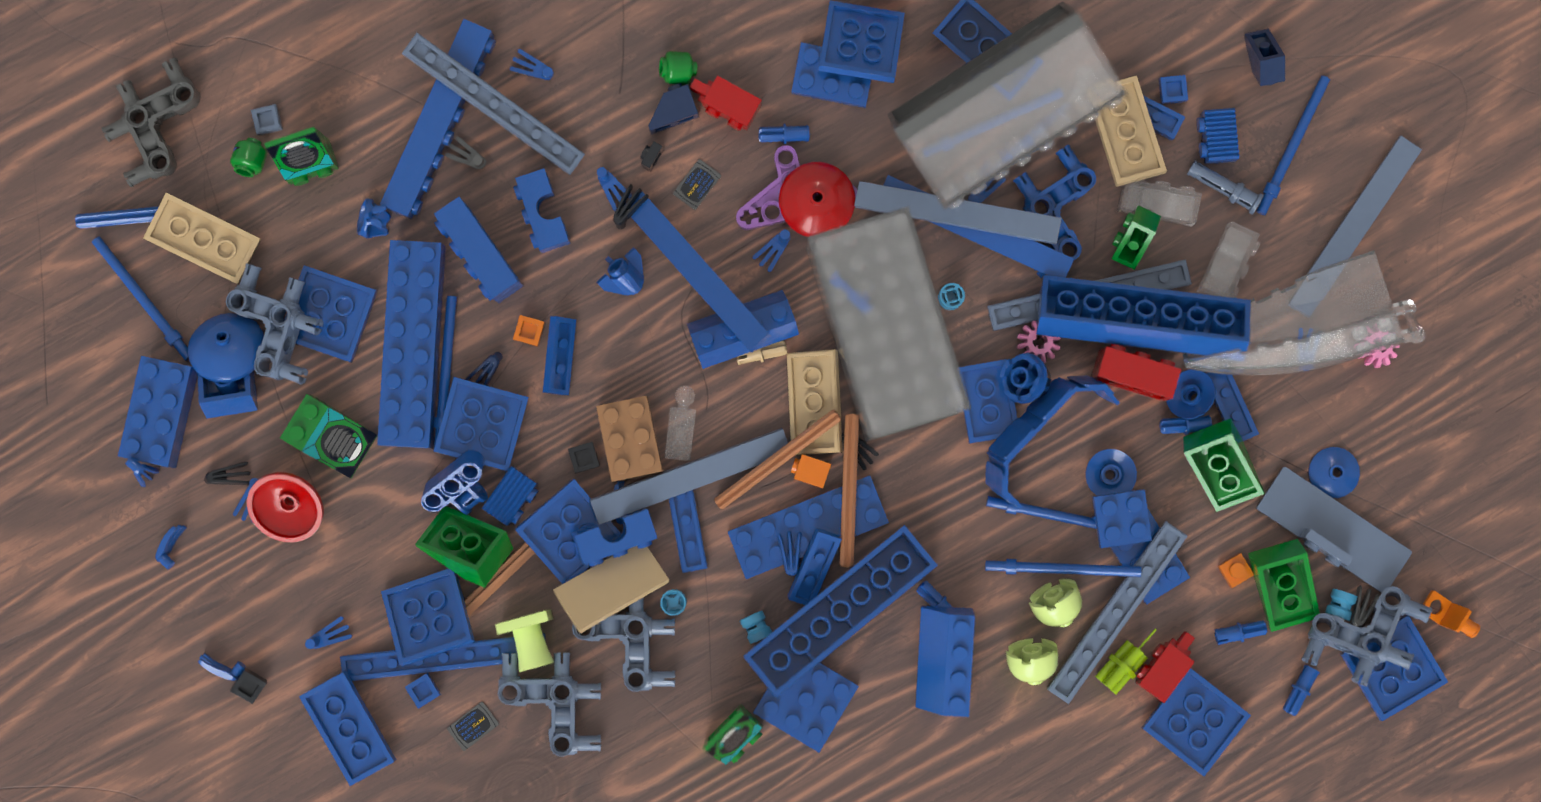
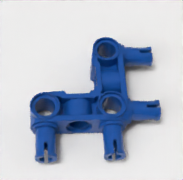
M1068 144L1055 153L1068 171L1065 177L1043 191L1037 190L1027 172L1015 178L1013 182L1025 197L1023 211L1037 213L1034 205L1037 202H1042L1047 207V212L1043 215L1061 218L1060 210L1064 205L1072 200L1077 201L1095 185V172L1083 162L1080 163ZM1077 176H1087L1089 185L1086 187L1079 185ZM1061 219L1057 245L1046 244L1049 248L1063 253V245H1071L1075 250L1072 258L1076 260L1082 252L1081 244L1074 231L1069 230L1063 219ZM1040 271L1037 272L1040 278L1046 275Z

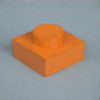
M520 315L513 340L538 347L545 322Z
M1241 553L1218 565L1230 588H1234L1254 576Z

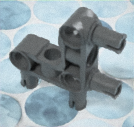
M177 58L169 59L170 63L167 61L162 63L171 81L170 86L142 100L139 99L131 80L124 81L123 86L121 83L118 84L116 88L125 103V113L121 115V119L101 127L102 132L106 133L104 136L108 142L128 132L132 134L144 161L142 165L123 173L124 177L128 178L126 181L130 187L150 177L157 179L161 176H170L176 170L177 163L173 151L165 143L160 132L162 122L177 114L181 116L198 106L201 98L191 79L185 77ZM190 90V98L187 101H182V93ZM144 112V120L136 124V116ZM166 157V166L158 169V161Z

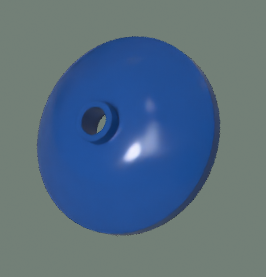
M236 313L214 316L203 322L192 334L188 345L190 363L200 376L213 382L226 383L242 379L255 370L254 361L258 346L262 344L264 334L260 326L251 318H246Z

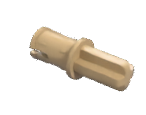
M782 340L754 350L752 353L741 355L742 357L738 356V365L759 360L764 362V359L786 355V343Z

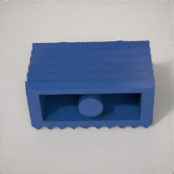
M1235 108L1204 110L1200 117L1197 118V131L1202 133L1203 142L1199 143L1200 158H1204L1205 164L1235 162L1240 156Z
M511 466L482 509L506 526H510L511 523L516 525L524 514V511L521 509L526 501L531 503L539 491L536 489L538 483L514 466Z

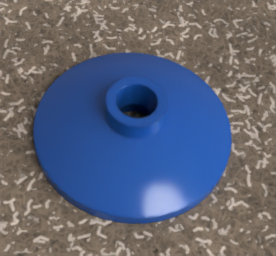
M1200 370L1183 371L1179 375L1173 399L1167 400V405L1173 414L1182 419L1198 418L1204 415L1213 405L1216 396L1215 384L1206 373ZM1197 394V397L1191 401V396Z
M1329 447L1319 451L1312 458L1309 464L1308 476L1312 485L1332 498H1340L1348 495L1355 489L1360 478V468L1356 458L1349 451L1339 447ZM1336 467L1341 472L1339 477H1335L1332 473Z
M1106 449L1096 453L1089 460L1085 471V478L1088 487L1096 496L1132 491L1137 480V470L1133 460L1126 453L1117 449ZM1107 470L1114 472L1113 479L1109 480L1106 478L1105 473Z

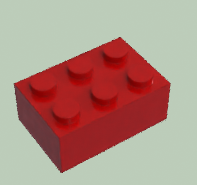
M1111 344L1098 351L1091 375L1092 378L1107 385L1160 401L1173 399L1181 372L1180 368L1175 367V362L1166 359H1160V361L1150 360L1151 355L1139 351L1127 353L1125 352V347Z

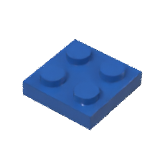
M1144 489L1092 496L1099 548L1152 541Z

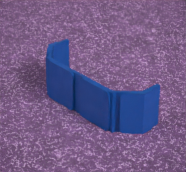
M1088 375L1068 376V379L1058 377L1052 380L1048 392L1041 398L1031 402L1026 408V412L1020 418L1014 420L989 447L987 452L989 461L986 462L985 484L998 496L1020 509L1022 505L1008 492L1009 462L1076 391H1094L1099 397L1119 405L1120 402L1115 398L1114 392L1105 383Z

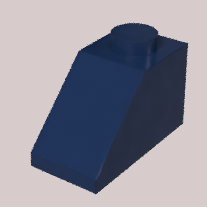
M1264 29L1244 34L1252 73L1259 85H1273L1285 81V54L1271 31Z
M682 84L673 85L667 89L668 92L663 93L648 125L651 135L699 118L688 84L682 86Z

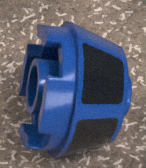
M1019 354L1013 359H1008L1001 369L1000 378L1003 380V387L1005 389L1003 392L1014 402L1021 404L1031 403L1044 396L1050 389V371L1044 362L1034 354Z

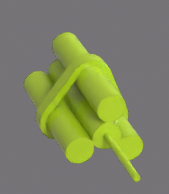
M1154 629L1138 648L1126 640L1114 655L1111 654L1108 657L1110 660L1095 677L1117 695L1131 678L1134 679L1136 677L1135 673L1148 659L1140 649L1157 629Z

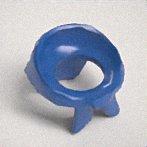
M370 198L364 200L357 223V234L359 236L369 239L375 236H385L389 233L386 224L391 219V215L385 211L386 205L378 206Z

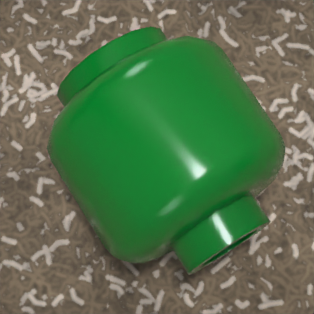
M668 51L664 57L660 58L659 76L663 77L667 84L687 85L692 77L697 75V62L693 61L691 54L688 52Z
M255 138L240 140L235 144L230 164L237 174L244 177H253L262 172L267 158V150L262 146V142Z

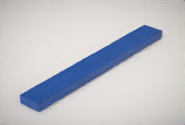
M889 175L883 185L927 193ZM931 222L1048 276L1066 278L1074 262V258L1034 240Z
M643 192L640 193L632 206L645 195ZM648 198L631 218L752 353L771 335Z
M543 633V636H544V639H545V642H546V634ZM514 637L475 641L404 666L399 665L396 650L340 656L341 671L346 670L350 679L356 681L502 664V653H509V663H511V653H517Z

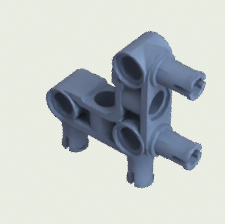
M246 263L240 285H237L234 290L228 293L226 305L230 311L240 316L255 320L260 319L265 324L266 331L262 344L257 349L254 369L261 376L276 380H283L285 378L302 385L307 378L298 376V374L308 376V370L289 364L300 329L314 335H319L322 329L316 328L313 325L323 327V320L305 315L301 310L300 304H298L303 286L305 285L304 281L289 277L283 299L277 300L256 293L257 290L255 288L262 268ZM244 298V304L241 306V301ZM287 312L288 316H287V319H286V321H285V320H284V315H285V313ZM272 361V368L269 370V364Z
M1391 586L1384 589L1377 600L1373 612L1375 615L1371 625H1367V627L1362 629L1344 622V619L1338 616L1320 613L1313 619L1308 632V639L1310 641L1301 660L1308 663L1313 654L1310 665L1317 666L1324 646H1330L1358 657L1359 663L1351 680L1358 684L1360 676L1363 674L1360 685L1368 686L1374 666H1377L1380 662L1385 663V661H1388L1407 670L1409 669L1414 654L1393 647L1392 643H1390L1401 616L1406 614L1427 623L1433 608L1410 600L1411 597L1400 588ZM1393 596L1398 599L1399 604L1395 606L1389 605L1385 598ZM1319 623H1326L1331 629L1328 632H1321L1316 626ZM1374 642L1380 646L1381 650L1371 652L1367 649L1366 645Z
M644 597L629 605L626 614H613L591 627V632L588 635L579 633L573 624V634L580 640L600 641L601 639L619 638L620 641H623L625 645L623 677L624 683L629 690L637 692L649 691L652 687H675V680L665 679L675 678V670L652 671L650 669V638H652V635H675V628H664V626H675V619H652V617H649L644 612ZM634 620L640 621L643 625L642 633L637 635L633 634L629 629L631 621ZM632 673H640L644 679L643 684L640 686L631 684L629 678Z
M561 652L554 653V676L552 678H520L518 676L517 653H511V664L509 663V653H502V676L498 679V697L501 702L514 706H526L527 703H545L546 706H549V709H551L549 742L552 752L557 756L575 755L577 751H601V744H591L601 742V735L577 736V733H575V702H577V699L601 700V692H590L601 690V683L577 684V681L570 676V652H563V663H561ZM508 685L514 686L517 689V696L513 699H507L503 695L504 687ZM558 685L568 687L569 695L566 698H558L555 695L554 690ZM559 737L567 738L569 741L568 748L565 750L557 749L554 744L555 740Z

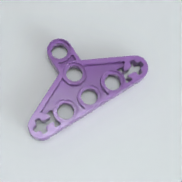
M783 145L775 152L774 159L778 178L738 210L736 221L742 229L752 230L785 222L779 207L780 189L785 178L795 168L800 166L797 153L791 146ZM783 151H789L793 155L792 162L782 164L778 159L779 154ZM853 186L856 200L857 189L855 186ZM819 193L814 194L813 197H812L813 200H815V197H816L817 195H820V194H819ZM774 205L779 209L780 214L776 219L766 217L765 210L768 206ZM761 207V216L764 222L759 223V217L751 219V224L749 225L745 221L740 220V218L744 217V212L749 211L750 215L758 214L755 208Z

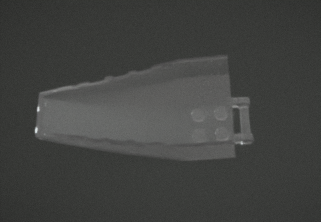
M1374 251L1318 269L1296 279L1295 285L1281 291L1279 288L1270 291V296L1259 301H1255L1254 298L1251 299L1250 343L1247 351L1241 352L1239 348L1211 355L1183 352L1182 355L1184 364L1188 369L1229 375H1276L1309 371L1344 363L1410 341L1420 343L1426 336L1424 329L1419 326L1415 314L1416 305L1414 301L1407 299L1392 304ZM1397 316H1405L1408 329L1401 331Z

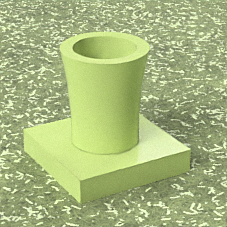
M551 610L495 624L498 635L510 631L513 632L518 655L519 672L554 662L540 626L542 622L553 620Z

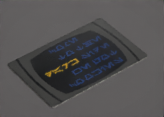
M698 159L673 192V195L696 210L720 179L721 174Z
M480 702L450 725L447 730L461 749L465 751L497 727L499 723L486 705Z

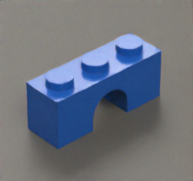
M543 168L515 178L517 185L513 186L518 201L523 200L525 209L521 210L526 225L531 224L533 233L529 235L534 249L539 247L540 252L545 253L571 244L561 216L554 219H544L539 214L540 204L545 199L555 196L546 170Z
M643 508L621 516L623 523L622 533L612 540L604 539L599 526L596 524L572 532L581 562L584 565L589 564L591 567L603 563V558L613 555L614 558L623 556L628 553L627 549L637 546L638 549L652 545V540L657 539V535L648 509Z

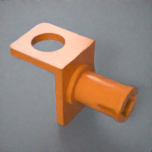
M1434 590L1430 591L1423 605L1430 607L1434 600L1441 602L1440 611L1436 614L1431 612L1429 617L1431 620L1455 632L1461 631L1470 638L1475 637L1479 633L1480 625L1469 618L1472 613L1470 609L1452 603Z

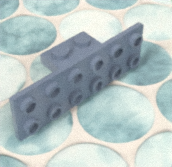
M1282 467L1256 506L1258 511L1305 541L1303 544L1305 547L1315 553L1320 551L1327 556L1325 558L1326 561L1336 567L1342 566L1381 593L1392 585L1412 554L1411 550L1287 467Z

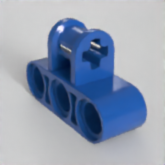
M475 450L467 451L425 484L421 499L424 509L430 512H437L451 502L459 511L467 515L472 512V508L478 503L485 502L488 499L487 492L478 482L484 466L483 455ZM467 465H472L476 468H470Z

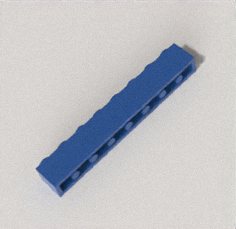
M463 19L448 55L480 77L486 65L483 61L487 53L491 54L495 47V36L491 30ZM437 79L380 202V205H386V209L411 220L414 215L417 216L421 211L423 205L421 201L424 192H429L433 184L431 176L435 168H440L444 159L442 152L445 145L449 146L454 137L452 130L455 123H460L465 112L463 106L466 100Z

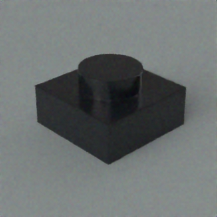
M653 141L651 147L647 145L640 156L643 168L652 172L664 151L663 146Z
M593 442L568 449L575 474L600 467Z
M245 667L231 687L230 692L253 704L267 684V680Z

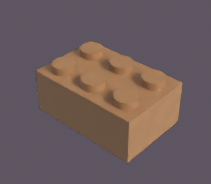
M648 396L596 406L612 482L664 472Z

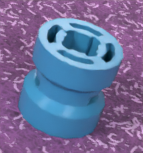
M956 283L944 285L938 294L940 306L949 311L959 308L965 299L963 288Z
M1333 588L1330 595L1332 600L1327 605L1325 613L1350 621L1352 616L1351 608L1352 605L1356 604L1358 596Z
M671 589L663 594L660 605L666 614L675 616L684 611L687 599L682 591Z
M763 610L740 620L742 628L748 632L747 638L750 644L762 640L772 633L770 626L766 625L764 621L765 615Z

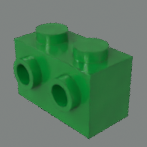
M1139 205L1133 214L1129 212L1122 225L1125 227L1123 233L1118 231L1112 245L1115 246L1112 260L1135 270L1157 231L1161 215Z

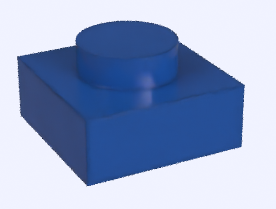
M1186 75L1159 78L1161 104L1188 101Z
M429 673L405 686L418 709L441 695Z

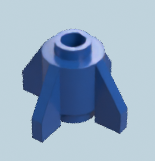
M634 247L625 255L627 260L623 258L613 260L609 256L605 258L609 264L607 269L609 277L607 274H604L596 282L604 291L622 295H635L642 289L644 283L642 258Z

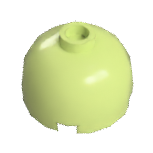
M1060 579V584L1051 587V582L1047 583L1030 596L1032 603L1029 602V605L1039 621L1047 626L1066 627L1072 624L1082 608L1081 594L1074 580Z
M1033 638L1010 644L1008 646L1009 652L1006 650L1009 670L1017 679L1028 682L1030 685L1041 684L1053 675L1058 666V649L1054 641L1041 638L1042 643H1033Z

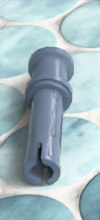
M1196 160L1187 175L1229 197L1230 203L1234 204L1236 202L1248 209L1250 214L1255 212L1264 196L1261 193L1256 194L1245 188V184L1242 182L1236 184Z

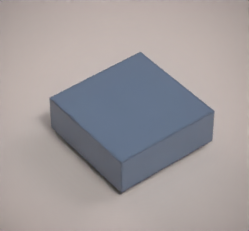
M276 104L251 110L258 136L283 130Z

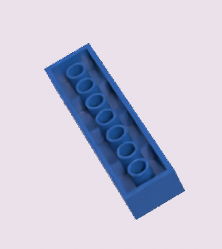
M390 240L377 445L434 448L435 428H433L434 417L436 416L446 246L439 242Z
M1044 275L1040 290L1036 335L1244 360L1250 343L1251 300Z
M904 525L746 653L743 658L774 697L777 698L938 565Z

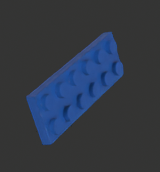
M871 476L857 480L855 536L889 523ZM842 487L728 531L745 578L749 579L784 565L777 537L779 533L782 534L786 556H788L787 532L790 531L792 533L793 555H795L797 533L801 532L799 558L805 556L816 528L841 537Z

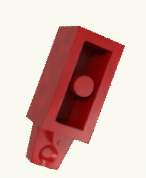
M718 75L714 82L709 80L707 84L694 78L689 87L691 91L700 95L698 101L703 103L707 114L717 119L719 116L727 119V124L738 131L742 128L748 131L762 106L761 99Z
M1184 631L1177 641L1172 638L1163 645L1160 643L1152 652L1151 656L1154 658L1148 666L1144 664L1137 672L1136 677L1138 679L1135 683L1157 700L1165 703L1195 663V661L1189 658L1191 651L1188 650L1195 637Z

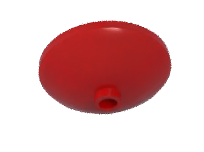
M810 162L795 168L785 178L779 193V207L783 219L792 230L809 238H826L838 233L847 225L855 208V192L851 181L839 168L825 162ZM814 194H821L822 200L815 202L812 198Z
M286 472L267 474L254 483L247 496V510L252 522L262 533L272 539L282 542H299L312 536L322 523L324 508L320 495L309 482L297 475Z

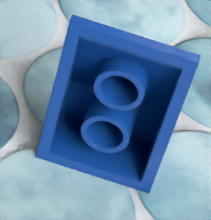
M254 371L242 379L226 383L207 380L197 373L199 405L206 419L258 411Z

